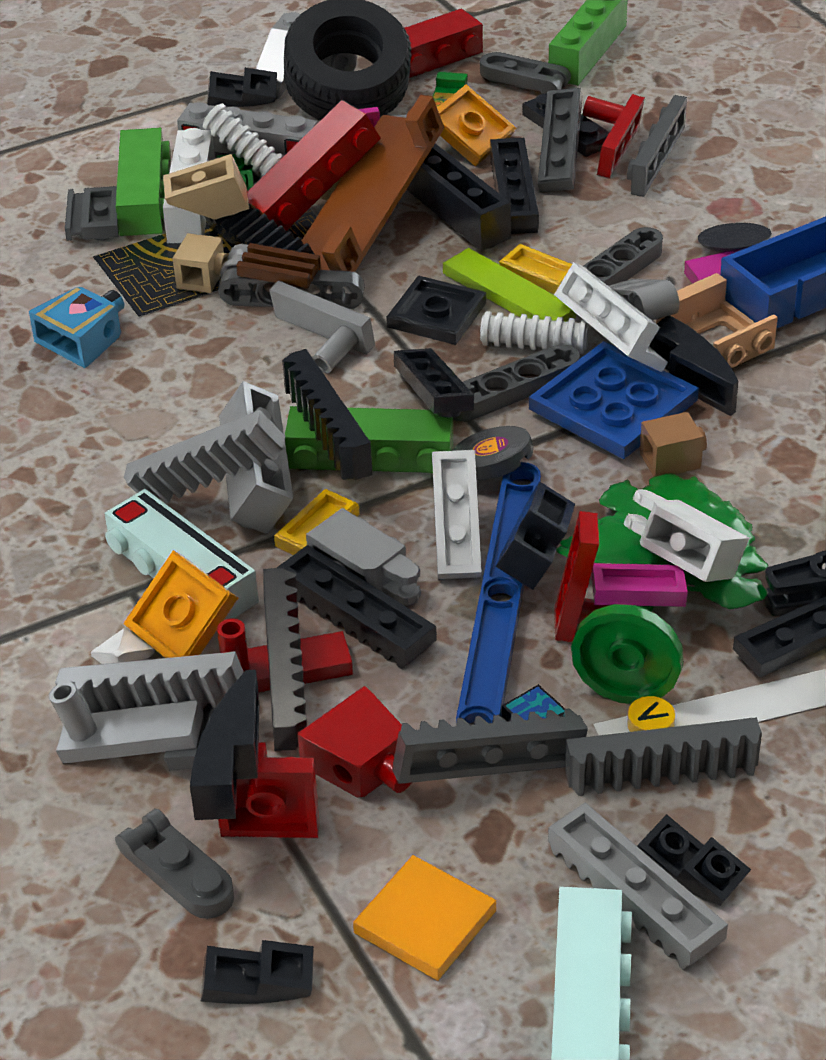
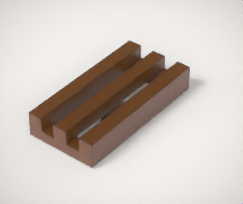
M249 243L247 247L248 252L243 253L242 261H238L236 265L237 276L274 283L281 281L291 286L309 288L321 267L320 255Z

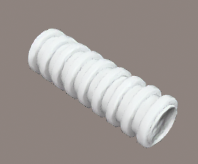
M223 103L216 105L205 117L203 128L205 130H212L211 135L213 137H220L219 142L221 144L227 143V149L229 151L235 150L236 157H243L245 159L244 164H251L253 166L252 170L255 173L259 171L262 178L283 155L281 153H274L275 148L273 146H266L267 141L265 139L259 140V134L257 132L251 133V127L249 125L243 126L242 119H235L234 113L232 111L227 112L225 110L226 106Z
M486 311L482 316L480 341L483 346H488L492 342L495 347H500L501 343H504L507 348H512L513 344L518 345L519 349H524L525 345L530 346L531 350H536L537 346L542 347V350L556 345H569L576 348L580 354H584L587 350L589 324L584 319L581 320V323H576L574 318L564 322L562 317L552 321L550 316H546L544 320H541L538 315H534L532 319H529L526 314H522L520 318H517L514 313H510L508 317H505L502 312H498L496 316H493L491 311Z

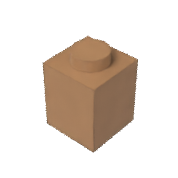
M688 412L641 422L640 455L653 477L701 469L702 451L707 448V439L701 426L697 427Z

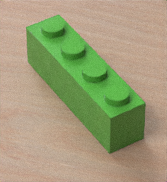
M586 0L550 42L548 63L564 66L570 71L571 79L568 84L579 86L627 26L628 0Z
M162 128L120 130L116 213L120 236L163 234V203L165 198L163 175L170 172L171 149L170 142L163 141Z
M290 406L285 431V446L289 469L336 470L334 460H329L328 450L322 449L321 440H316L315 431H310L309 422H304L303 413L297 411V406ZM347 408L371 442L372 471L433 473L432 452L453 450V417H441L434 414L431 410Z

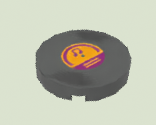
M499 426L470 435L459 442L452 451L475 450L476 480H488L517 470L521 466L520 460L525 457L529 460L533 455L534 446L531 436L526 429L517 426Z

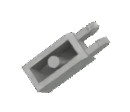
M341 508L306 533L307 545L403 605L409 606L418 603L419 597H421L420 586H417V580L420 577L419 565L417 566L416 563H412V560L406 557V546L401 544L396 538L386 535L370 525L365 519L358 518L344 508Z

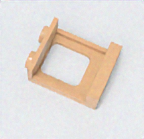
M715 273L677 290L680 303L679 310L676 314L670 316L688 325L699 334L716 326H726L734 333L713 342V346L733 368L774 349L778 317L773 314L755 323L725 301L727 280L718 273ZM663 318L657 319L656 323L661 321Z

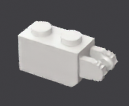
M636 490L633 497L634 502L647 508L651 513L648 520L641 515L628 513L623 525L641 535L640 544L642 547L705 582L734 578L749 537L680 500H666L651 491Z

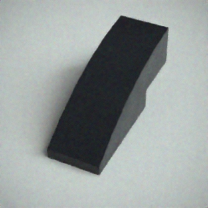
M666 316L656 323L660 328L649 347L668 362L664 369L669 371L670 374L698 387L699 400L729 416L736 413L739 381L731 366L720 352L703 336L672 316Z
M539 482L518 518L496 567L534 590L552 564L556 549L567 533L575 503L542 482Z
M246 670L229 688L213 711L201 735L193 760L190 780L195 820L236 819L237 780L258 778L260 701L256 670Z

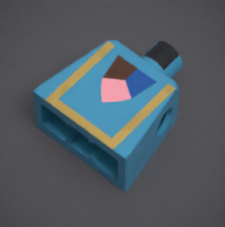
M76 287L29 311L34 342L86 368L120 337L121 329L118 312L124 309V300L115 290H110L102 296L83 287Z

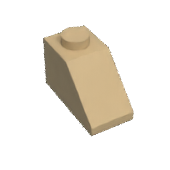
M232 154L163 175L165 200L169 205L214 220L235 215L249 209L246 184Z

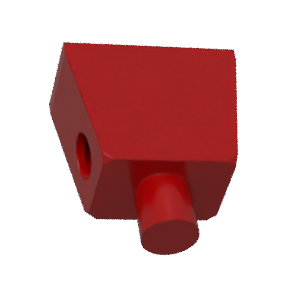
M366 686L360 688L298 732L300 758H314L315 775L357 798L367 796L383 783L396 793L404 792L412 784V782L399 784L392 770L398 734L401 731L402 724Z

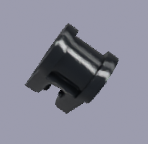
M826 550L766 568L765 579L769 587L766 588L768 593L763 600L772 616H782L826 596V567L822 569V565L826 563Z

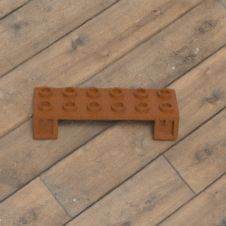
M420 95L412 109L407 113L406 118L383 115L374 128L381 139L343 175L302 239L303 244L308 243L315 255H320L321 267L319 270L355 272L445 128L433 96Z

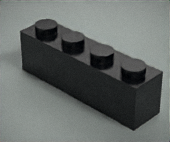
M435 143L406 190L480 251L493 248L495 245L511 239V202Z

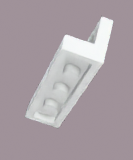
M573 262L554 295L628 357L662 372L668 362L649 347L660 327L585 267Z

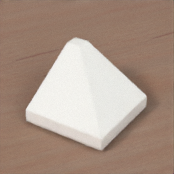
M123 628L91 651V656L101 664L142 661L155 654L154 648L126 628Z

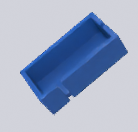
M826 216L723 257L721 259L720 275L727 280L725 301L755 323L773 314L778 317L777 328L793 322L794 317L801 319L825 309Z

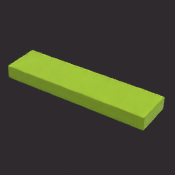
M470 248L443 262V274L467 288L486 292L487 299L518 317L526 314L529 319H532L534 315H538L539 319L544 320L546 316H550L552 321L562 317L564 322H568L570 318L576 319L577 314L555 295Z

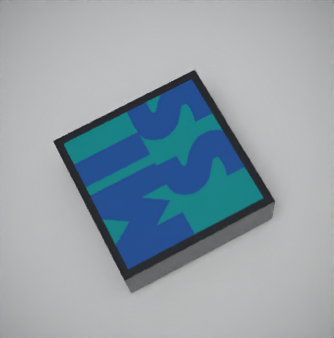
M538 684L503 704L502 717L509 722L511 714L517 713L524 720H528L529 712L534 711L541 718H546L547 710H552L560 717H563L565 708Z

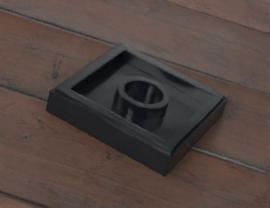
M417 276L386 316L387 327L456 345L485 306L486 292Z

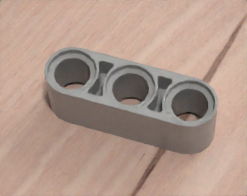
M630 279L609 286L652 321L676 314L679 310L680 303L677 290L668 280Z

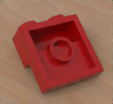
M259 742L258 778L237 780L236 819H218L221 837L318 838L320 820L314 758L267 757L266 742Z

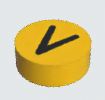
M654 696L641 697L629 706L628 730L634 732L674 727L675 710L668 701Z

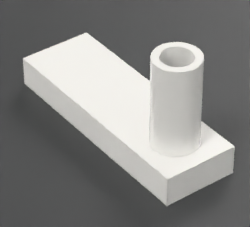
M475 450L432 452L438 579L481 578Z

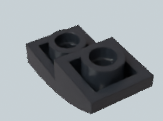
M667 814L637 845L639 849L693 895L719 906L722 905L751 871L746 864L713 837L703 845Z

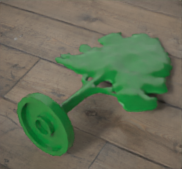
M673 473L650 478L649 485L645 486L643 490L651 491L666 500H680L749 537L734 578L705 582L684 570L686 585H693L687 586V591L700 592L704 598L729 610L744 608L762 601L766 597L768 590L762 585L761 580L742 577L746 574L760 573L769 566L757 554L756 548L750 546L755 541V536L751 532L752 524L745 520V517L737 508L732 506L730 501H723L695 476L683 479ZM629 480L610 485L609 489L599 499L600 505L617 512L614 516H605L598 519L599 547L594 563L674 565L642 547L640 544L641 535L623 525L628 513L641 515L647 520L651 513L647 508L634 502L633 497L638 488L632 486ZM570 536L560 542L561 546L556 549V552L568 557L573 537ZM613 604L594 610L580 622L571 645L572 662L582 681L597 694L618 703L632 704L641 697L654 696L662 698L675 687L684 664L682 643L673 627L656 613L652 612L654 606Z

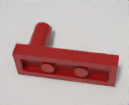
M632 94L625 106L591 96L587 97L583 108V116L614 124L602 145L597 175L609 179L612 176L640 126L645 97Z
M579 511L554 608L555 640L573 642L577 625H580L582 620L594 610L610 606L594 605V599L585 598L599 547L598 513Z
M230 618L220 622L217 627L220 653L236 652L244 672L246 670H256L258 692L270 691L267 645L247 648L245 625L241 620ZM343 631L301 638L304 684L353 675L352 659Z

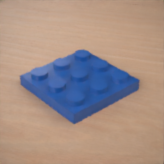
M603 341L529 396V410L625 459L640 447L641 422L683 413L698 401L699 388L664 370L660 372L630 358L617 347Z

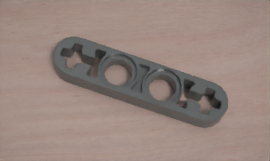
M651 227L635 229L583 265V267L595 276H606L597 278L607 286L627 281L662 255L663 235L659 230Z
M230 268L223 273L218 293L224 302L234 306L273 307L270 292L263 286L269 283L268 281L237 276V268ZM318 270L311 284L316 285L320 289L319 293L313 295L345 308L354 309L363 300L365 283L363 278L355 272ZM232 283L238 284V287L241 290H235L234 285H232ZM252 283L257 284L256 291H253L254 285ZM328 286H331V294L327 293ZM343 287H350L352 293H345Z
M569 345L552 346L463 381L474 394V410L461 411V414L453 417V420L459 422L474 420L528 398L580 359L579 351ZM534 374L538 377L525 378L522 375ZM493 387L504 388L505 390L490 391L488 389Z

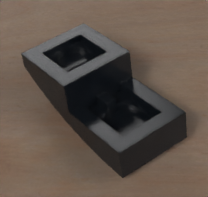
M245 67L243 76L210 71L207 104L216 106L223 103L226 107H247L275 102L277 72Z
M262 940L259 952L207 946L204 957L201 1001L228 1004H260L308 997L312 992L314 946Z

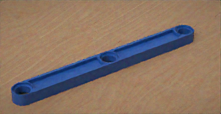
M520 462L521 466L517 470L502 477L456 723L457 718H463L470 724L475 722L476 716L482 717L488 723H492L494 715L502 717V705L506 696L524 584L498 569L496 564L535 487L541 482L540 470L531 463ZM517 479H526L532 483L517 485L512 482ZM496 593H505L512 598L507 601L498 602L490 597Z

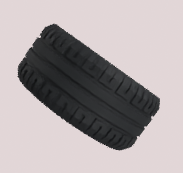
M326 0L313 5L301 13L289 27L284 46V81L292 100L308 115L321 121L342 100L356 109L378 107L381 117L392 112L403 100L409 83L411 43L402 24L386 9L365 0ZM350 53L364 57L373 65L358 71H341L329 67L322 60L334 54Z

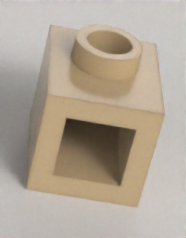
M187 233L173 256L176 289L212 293L221 277V269L224 263L228 261V254L224 253L222 238Z

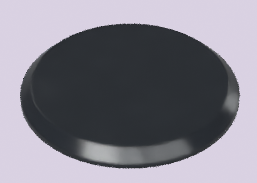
M727 223L705 229L698 235V242L705 248L713 251L738 252L770 239L772 233L769 228L759 224Z

